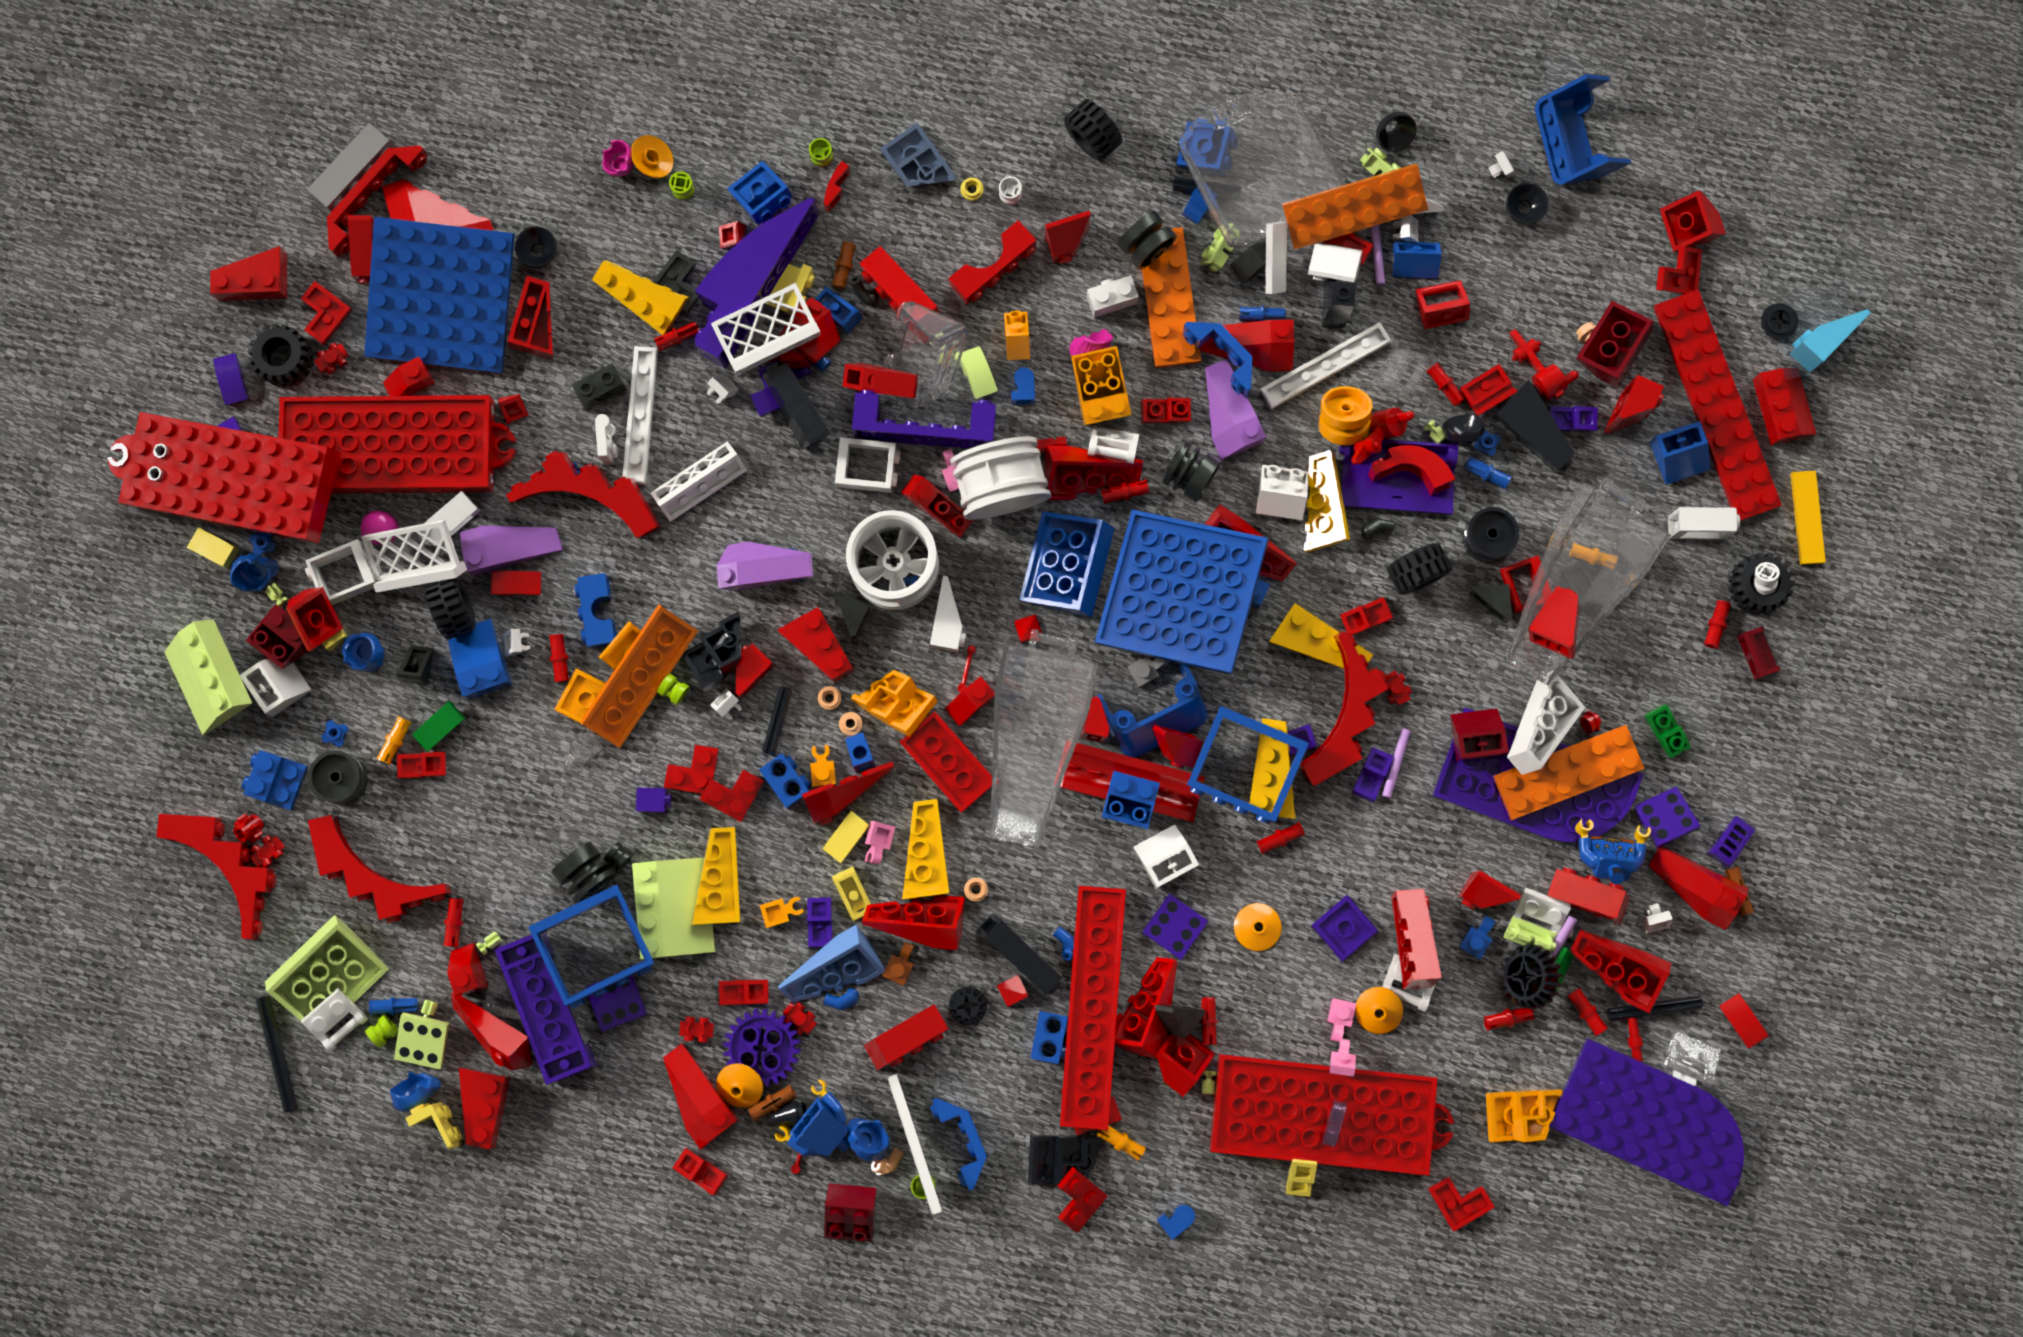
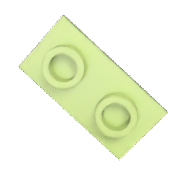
M1368 148L1367 150L1371 154L1369 156L1364 154L1360 159L1363 163L1362 166L1373 175L1379 169L1383 171L1381 173L1383 174L1401 168L1396 163L1389 164L1385 160L1387 155L1379 148L1375 150Z
M1233 224L1220 226L1213 236L1215 239L1211 246L1209 245L1202 253L1203 259L1200 265L1210 264L1209 269L1213 272L1222 269L1229 257L1223 252V249L1232 252L1240 239L1238 237L1240 233L1232 229Z
M1513 916L1503 938L1521 945H1541L1542 948L1553 952L1556 948L1554 939L1557 932Z

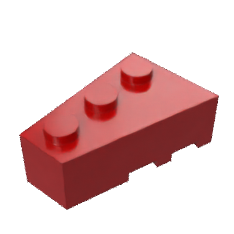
M526 276L507 340L508 347L553 360L549 282Z

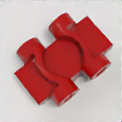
M333 343L329 345V350H322L316 354L318 358L314 362L321 372L327 371L328 374H332L336 371L335 364L338 363L340 367L348 364L346 358L349 354L342 343L339 345Z
M1396 670L1387 674L1388 682L1386 685L1391 692L1387 696L1391 704L1396 702L1399 706L1411 700L1409 695L1412 694V690L1408 685H1404L1403 682L1406 681L1402 673L1397 674Z
M267 835L261 840L264 843L262 847L256 844L250 849L253 853L250 858L257 867L263 866L267 868L272 864L270 859L274 857L278 859L284 854L281 850L285 848V845L278 836L271 838L270 835Z
M791 1002L782 1012L786 1016L784 1022H793L797 1025L794 1030H798L800 1035L804 1032L809 1034L817 1024L814 1021L817 1016L811 1011L805 1014L803 1012L805 1006L800 1002H797L796 1005Z
M685 1017V1021H680L679 1036H684V1041H693V1037H698V1042H707L708 1037L713 1038L714 1023H709V1018H700L699 1022H695V1017Z

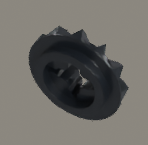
M1783 303L1770 305L1764 310L1760 318L1761 329H1764L1766 336H1770L1775 340L1787 339L1795 333L1798 327L1796 312L1793 308ZM1780 315L1781 321L1785 324H1782L1777 330V323L1771 320H1776Z
M972 987L958 989L949 1001V1012L952 1018L962 1025L978 1023L982 1020L987 1010V1002L984 995ZM966 995L970 1003H978V1006L971 1008V1017H968L966 1010L957 1009V1007L965 1003Z

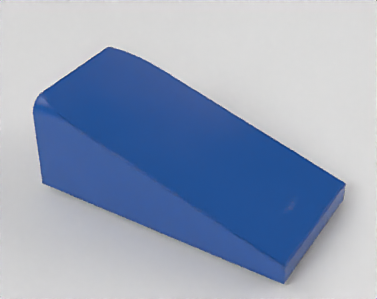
M826 286L815 300L821 303L823 298L827 297L822 305L830 310L834 323L849 334L863 317L859 310Z

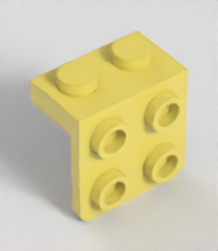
M788 264L770 295L796 283L806 302L808 288L811 289L815 281L812 267L803 264L800 269ZM792 291L785 294L782 303L795 307L798 299L795 292ZM766 303V304H765V305L771 306V307H773V308H777V305H775V304H772V303ZM780 307L781 311L792 315L793 310Z
M442 1102L431 1105L429 1103L421 1104L411 1109L412 1115L405 1118L410 1127L421 1124L433 1117L449 1150L462 1145L463 1135L457 1126H453L450 1120L452 1113L446 1104L443 1105Z

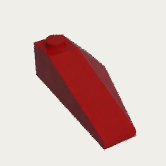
M1266 320L1223 325L1252 355V366L1267 372L1293 371V320ZM1213 338L1200 347L1201 352L1229 359V355L1224 349L1220 350L1215 346Z
M1047 446L1044 477L1048 481V486L1045 489L1050 490L1051 497L1048 500L1076 499L1075 495L1089 491V495L1097 493L1096 489L1108 486L1113 488L1121 486V483L1124 482L1126 484L1138 482L1141 477L1143 461L1134 459V463L1131 464L1126 463L1127 460L1097 454L1095 456L1087 455V449L1072 446Z
M1221 504L1218 505L1205 523V525L1264 537L1240 516ZM1269 541L1260 576L1284 581L1297 562Z
M893 762L866 770L859 777L857 775L846 777L837 786L829 783L803 793L802 797L815 824L820 823L821 826L834 822L833 817L842 813L895 768Z
M1663 846L1657 849L1649 864V867L1699 916L1724 930L1734 920L1747 897L1748 888Z
M938 895L933 896L934 900L920 901L919 898L911 899L912 903L899 904L896 901L870 904L866 907L862 924L932 948L958 950L962 935L965 897Z
M453 992L451 993L453 1009L498 1066H504L512 1071L529 1068L532 1065L529 1040L526 1035L463 996H455Z
M682 1043L664 1056L663 1060L686 1131L701 1150L739 1121V1119Z

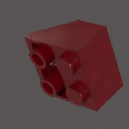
M277 604L271 608L245 640L281 669L286 668L307 652L289 613Z
M1497 708L1450 714L1457 761L1504 756L1509 753L1505 727Z
M828 1183L825 1202L824 1238L872 1242L877 1188Z

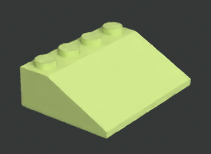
M214 619L193 621L177 633L165 650V655L202 735H206L251 705L252 701Z
M704 858L632 864L637 926L653 959L715 952L713 924L692 925ZM640 951V959L645 960Z
M334 915L265 981L266 991L301 1021L338 988L355 1003L389 968L352 929Z

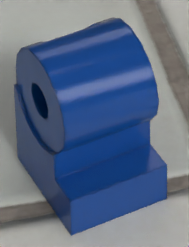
M1199 185L1193 191L1182 216L1199 225L1211 208L1217 195Z
M1019 368L1014 374V384L1018 391H1011L1012 405L1035 404L1034 374L1029 368Z
M863 732L845 738L856 773L876 767Z
M1180 1204L1174 1209L1173 1214L1169 1218L1163 1213L1156 1220L1173 1240L1194 1222L1195 1213L1189 1205Z

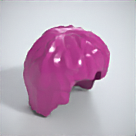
M1102 329L1100 332L1091 333L1089 337L1085 335L1079 338L1074 337L1069 347L1070 355L1073 356L1110 348L1113 336L1107 329Z

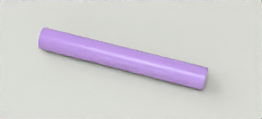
M1376 225L1370 227L1372 244H1374L1372 250L1376 285H1384L1385 276L1380 227Z
M1401 729L1394 758L1382 793L1383 797L1391 799L1410 736V730Z
M1572 916L1567 918L1554 941L1556 948L1550 955L1557 957L1578 921Z

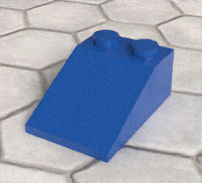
M491 618L476 623L474 631L448 640L453 667L462 697L470 700L513 685Z

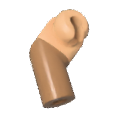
M894 1147L889 1158L872 1162V1171L877 1175L895 1172L905 1152Z

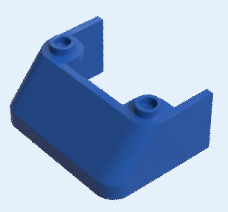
M1585 74L1541 97L1535 105V113L1552 179L1557 184L1568 185L1604 177L1631 164V159L1613 158L1605 154L1593 156L1582 114L1588 112L1594 103L1592 90L1610 81L1609 76Z
M1176 662L1184 677L1175 686V695L1179 702L1138 723L1133 714L1126 710H1120L1111 715L1102 695H1097L1101 700L1108 725L1124 755L1138 758L1159 747L1152 729L1154 725L1187 733L1205 723L1208 712L1199 687L1188 665Z

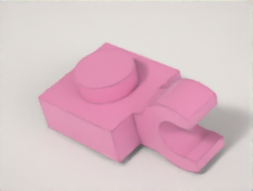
M952 449L943 451V457L948 468L943 469L942 474L951 493L959 490L957 479L953 475V471L956 468L952 467L950 463L954 455Z
M876 821L870 822L865 844L871 845V848L866 854L865 862L880 865L883 849L890 850L895 831L894 826Z
M1332 998L1327 1022L1334 1024L1330 1040L1340 1042V1039L1343 1038L1344 1026L1352 1027L1356 1003Z
M1340 1039L1338 1052L1332 1051L1330 1073L1354 1077L1356 1055L1349 1054L1350 1040Z

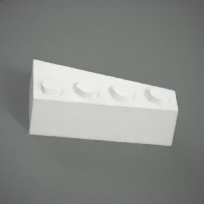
M1557 673L1537 679L1507 756L1522 775L1543 767L1585 709V706Z

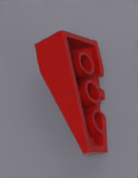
M1581 929L1570 949V952L1591 971H1595L1609 987L1617 991L1624 1001L1650 1013L1671 970L1672 963L1655 955Z
M1156 957L1142 978V987L1137 995H1131L1127 1000L1131 1004L1125 1013L1117 1015L1115 1046L1140 1056L1157 1058V1052L1166 1041L1167 1031L1155 1011V1005L1172 1004L1177 960Z

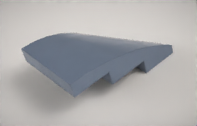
M918 122L879 148L907 187L957 179Z

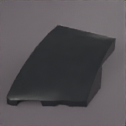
M738 612L719 622L720 627L700 637L701 643L686 650L682 655V658L704 693L725 679L742 659L741 624Z
M1030 1135L1028 1183L1031 1185L1054 1184L1057 1186L1072 1167L1088 1179L1089 1172L1097 1161L1095 1158L1106 1141L1101 1137Z

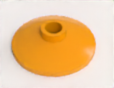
M652 135L640 136L633 142L631 158L641 173L651 178H663L670 173L673 167V155L666 143Z
M1250 904L1244 907L1236 916L1234 922L1236 938L1249 950L1263 951L1269 949L1278 941L1281 935L1282 925L1278 914L1274 909L1265 904ZM1257 922L1263 925V929L1260 932L1254 929V925Z
M1372 987L1364 991L1357 999L1355 1008L1356 1018L1359 1024L1369 1032L1376 1034L1387 1033L1395 1029L1401 1022L1403 1004L1394 991L1385 987ZM1381 1009L1383 1010L1384 1014L1382 1016H1377L1375 1014V1011Z
M730 1064L724 1067L717 1077L716 1085L719 1094L732 1106L739 1108L753 1106L763 1094L761 1077L753 1068L747 1065Z

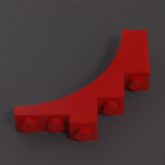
M558 450L548 454L545 457L547 460L541 463L546 472L540 470L532 474L530 481L525 484L519 482L510 487L511 492L506 494L510 503H517L528 497L547 492L566 491L578 493L595 499L613 510L628 525L636 538H643L661 527L634 478L621 477L613 482L614 487H612L600 465L593 466L591 463L579 469L580 474H578L567 453H559Z
M1340 632L1333 636L1341 653L1345 675V691L1341 711L1327 739L1311 756L1299 765L1306 781L1313 787L1362 759L1360 754L1362 748L1356 739L1352 740V737L1376 724L1373 720L1375 714L1369 705H1365V702L1389 689L1386 685L1388 679L1382 670L1379 671L1377 668L1367 670L1366 667L1369 666L1367 660L1362 654H1358L1355 648L1357 643L1352 634H1347V632Z
M159 814L156 837L178 841L193 847L207 856L222 871L231 884L238 901L241 915V939L258 940V935L262 932V921H259L260 911H263L265 906L262 892L272 893V888H275L277 878L276 874H274V869L246 867V862H249L251 856L248 844L220 841V837H223L225 832V825L222 823L221 818Z
M327 815L308 820L319 875L328 877V880L343 877L342 873H344L349 898H357L358 902L372 899L371 895L373 894L379 920H386L387 924L401 921L400 916L407 915L405 905L408 906V909L422 906V901L431 899V903L445 900V895L451 894L449 884L408 886L393 882L374 872L350 848L342 834L337 816Z

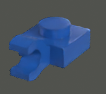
M1485 916L1477 930L1470 927L1459 948L1480 960L1492 941L1486 935L1493 927L1495 921Z

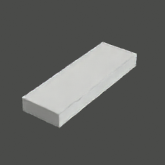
M1287 222L1266 224V294L1286 292Z

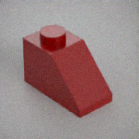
M419 356L398 366L383 382L389 396H410L435 383L426 364Z
M753 643L749 647L745 645L741 649L742 659L736 666V694L741 699L775 666Z
M980 676L951 701L945 709L960 727L994 700L996 694Z
M1154 725L1152 729L1164 757L1171 760L1170 764L1184 769V766L1194 768L1204 741L1189 733Z

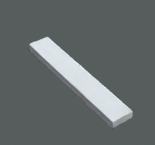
M1379 322L1260 388V392L1272 410L1389 345L1392 341Z
M634 346L622 477L634 478L637 484L646 485L658 348Z
M897 1074L888 1078L889 1085L934 1219L942 1217V1210Z

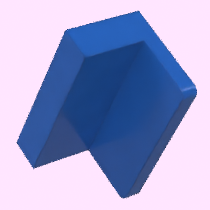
M1393 241V277H1439L1442 256L1440 243Z

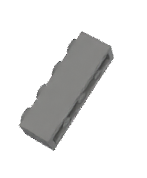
M368 123L311 184L307 191L327 210L332 212L388 148L395 147L388 138Z

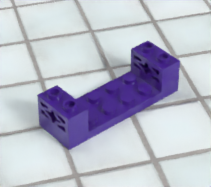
M862 390L861 393H855L852 432L855 439L971 449L994 442L996 404H992L989 400H978V403L972 402L970 430H966V427L960 425H953L952 428H942L943 425L930 423L928 426H919L918 422L907 421L905 424H896L894 420L884 419L880 422L881 402L879 394H875L871 390Z
M547 932L542 933L541 936L550 955H555ZM532 935L494 949L545 1084L557 1083L598 1066L590 1044H584L570 1006L566 1007Z

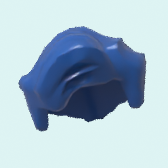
M250 553L246 556H240L232 564L229 575L231 583L241 591H262L278 573L279 564L274 559L264 558L259 554L254 555Z
M365 632L357 635L351 634L344 640L341 648L344 656L343 662L353 668V670L372 672L383 666L385 649L380 644L379 639L373 634Z
M410 1071L406 1080H402L390 1089L393 1107L398 1111L406 1112L421 1104H425L430 1096H433L440 1089L441 1083L439 1079L431 1074H416Z
M854 1118L847 1123L848 1141L850 1148L855 1151L856 1155L867 1161L876 1162L877 1160H882L890 1148L889 1136L880 1120L871 1121Z

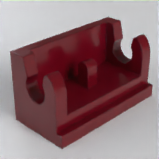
M1763 626L1737 636L1754 680L1781 670L1780 666H1777L1764 635L1765 629Z

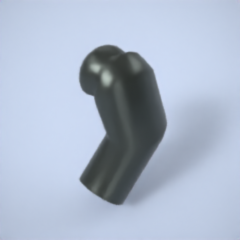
M856 275L850 278V284L855 295L865 305L872 306L873 303L878 302L876 292L871 291L867 293L860 276Z
M1373 518L1362 526L1361 537L1365 540L1373 539V534L1379 530L1392 533L1394 521Z

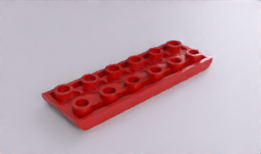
M1068 741L1056 787L1106 800L1113 771L1160 783L1153 808L1154 813L1194 822L1200 795L1191 792V786L1187 785L1192 773ZM1199 775L1196 781L1204 783L1205 777Z

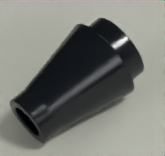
M796 1100L776 1112H771L772 1123L774 1126L797 1124L807 1111V1107L803 1101L798 1102Z

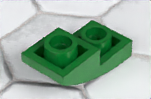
M448 701L424 722L412 736L428 752L447 734L453 731L465 717L451 701Z
M1663 704L1644 715L1669 758L1691 748L1682 727L1677 725L1668 705Z

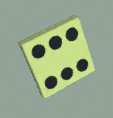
M403 1012L400 1016L394 1059L440 1070L443 1067L450 1023Z

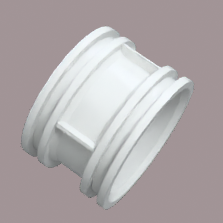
M1025 436L998 440L965 450L951 458V466L956 468L953 471V475L958 482L962 498L960 503L963 508H967L963 512L965 519H986L1021 511L1038 505L1051 497L1050 490L1045 489L1048 486V481L1044 477L1040 461V450L1035 448L1038 445L1037 438Z
M895 510L878 512L859 523L849 538L846 549L847 567L858 592L871 604L887 610L907 609L924 600L934 588L939 574V559L935 542L926 525L915 516ZM888 531H900L896 547L891 546L887 548L879 534ZM919 539L928 551V558L911 560L907 552ZM864 548L878 556L877 565L859 569V559ZM891 559H896L897 562H900L897 563V567H892L891 564H888L891 563ZM909 572L920 577L914 584L906 588L903 578ZM881 577L890 580L889 591H883L871 585Z

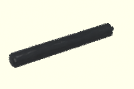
M262 996L256 999L283 1111L289 1113L297 1110L298 1106L271 999L269 996Z

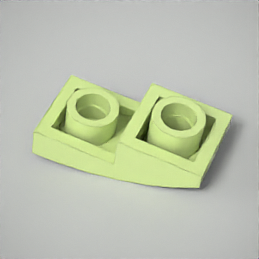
M980 346L958 354L964 375L968 378L975 399L998 391Z

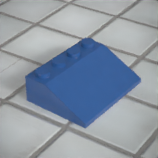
M1042 511L1019 601L1069 614L1092 617L1115 528L1104 520Z

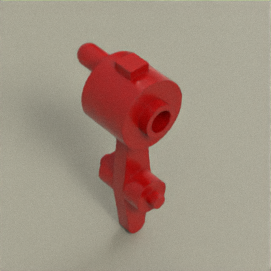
M1516 329L1509 332V335L1518 347L1513 350L1511 358L1514 362L1517 360L1519 363L1527 360L1537 372V374L1532 376V383L1538 394L1546 401L1553 397L1555 400L1562 397L1564 390L1568 388V384L1579 377V373L1571 371L1564 376L1555 364L1545 368L1535 355L1540 351L1539 346H1541V342L1534 339L1526 342Z
M1396 407L1374 412L1370 418L1372 433L1365 440L1355 443V454L1351 459L1352 464H1361L1370 455L1379 453L1383 439L1402 436L1406 431L1407 421L1414 419V413L1412 411L1403 412Z

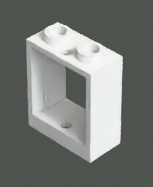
M840 437L835 477L836 487L892 493V487H897L898 473H894L895 464L900 462V450H897L896 443ZM850 447L889 451L886 482L848 479Z
M461 491L425 523L445 520L450 536H452L481 510ZM433 528L430 535L441 540L440 528ZM427 540L426 544L431 547L433 545L435 547H438L429 540Z
M1679 507L1668 516L1669 539H1726L1740 527V516L1737 515L1736 508Z
M358 539L305 560L308 568H305L307 577L310 581L314 582L316 588H324L332 605L373 589V583L377 581L364 544ZM354 554L364 582L330 596L319 567Z

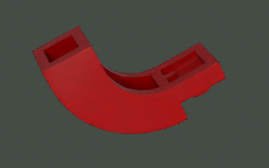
M1401 445L1388 449L1385 459L1381 458L1372 463L1368 473L1372 482L1398 471L1414 473L1424 482L1431 496L1452 487L1455 481L1454 475L1444 460L1428 449L1413 445Z

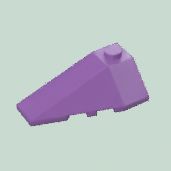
M1225 359L1206 367L1211 435L1221 461L1264 443L1266 435L1248 398H1245L1242 394L1238 395L1231 387L1230 379L1234 372L1228 360Z
M480 526L460 532L461 550L467 572L473 577L563 550L557 528Z
M748 541L728 545L717 564L718 589L739 591L813 577L812 555L807 552Z

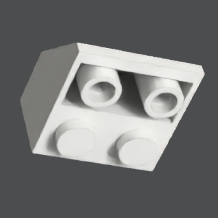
M1316 243L1308 274L1313 275V279L1319 281H1327V279L1332 278L1336 279V282H1355L1358 278L1363 251Z
M1262 465L1256 513L1302 520L1307 500L1308 472L1300 469L1280 468L1276 465Z
M265 659L240 674L241 679L263 712L272 717L312 691L294 662L281 669L270 659Z
M1176 825L1133 847L1156 889L1199 865Z

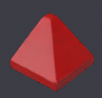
M736 221L719 226L720 249L735 246L741 241L746 230V224Z
M520 394L498 399L499 407L507 424L529 416Z
M1036 614L1014 621L1020 643L1043 637Z
M1018 975L997 985L1007 1007L1028 997Z

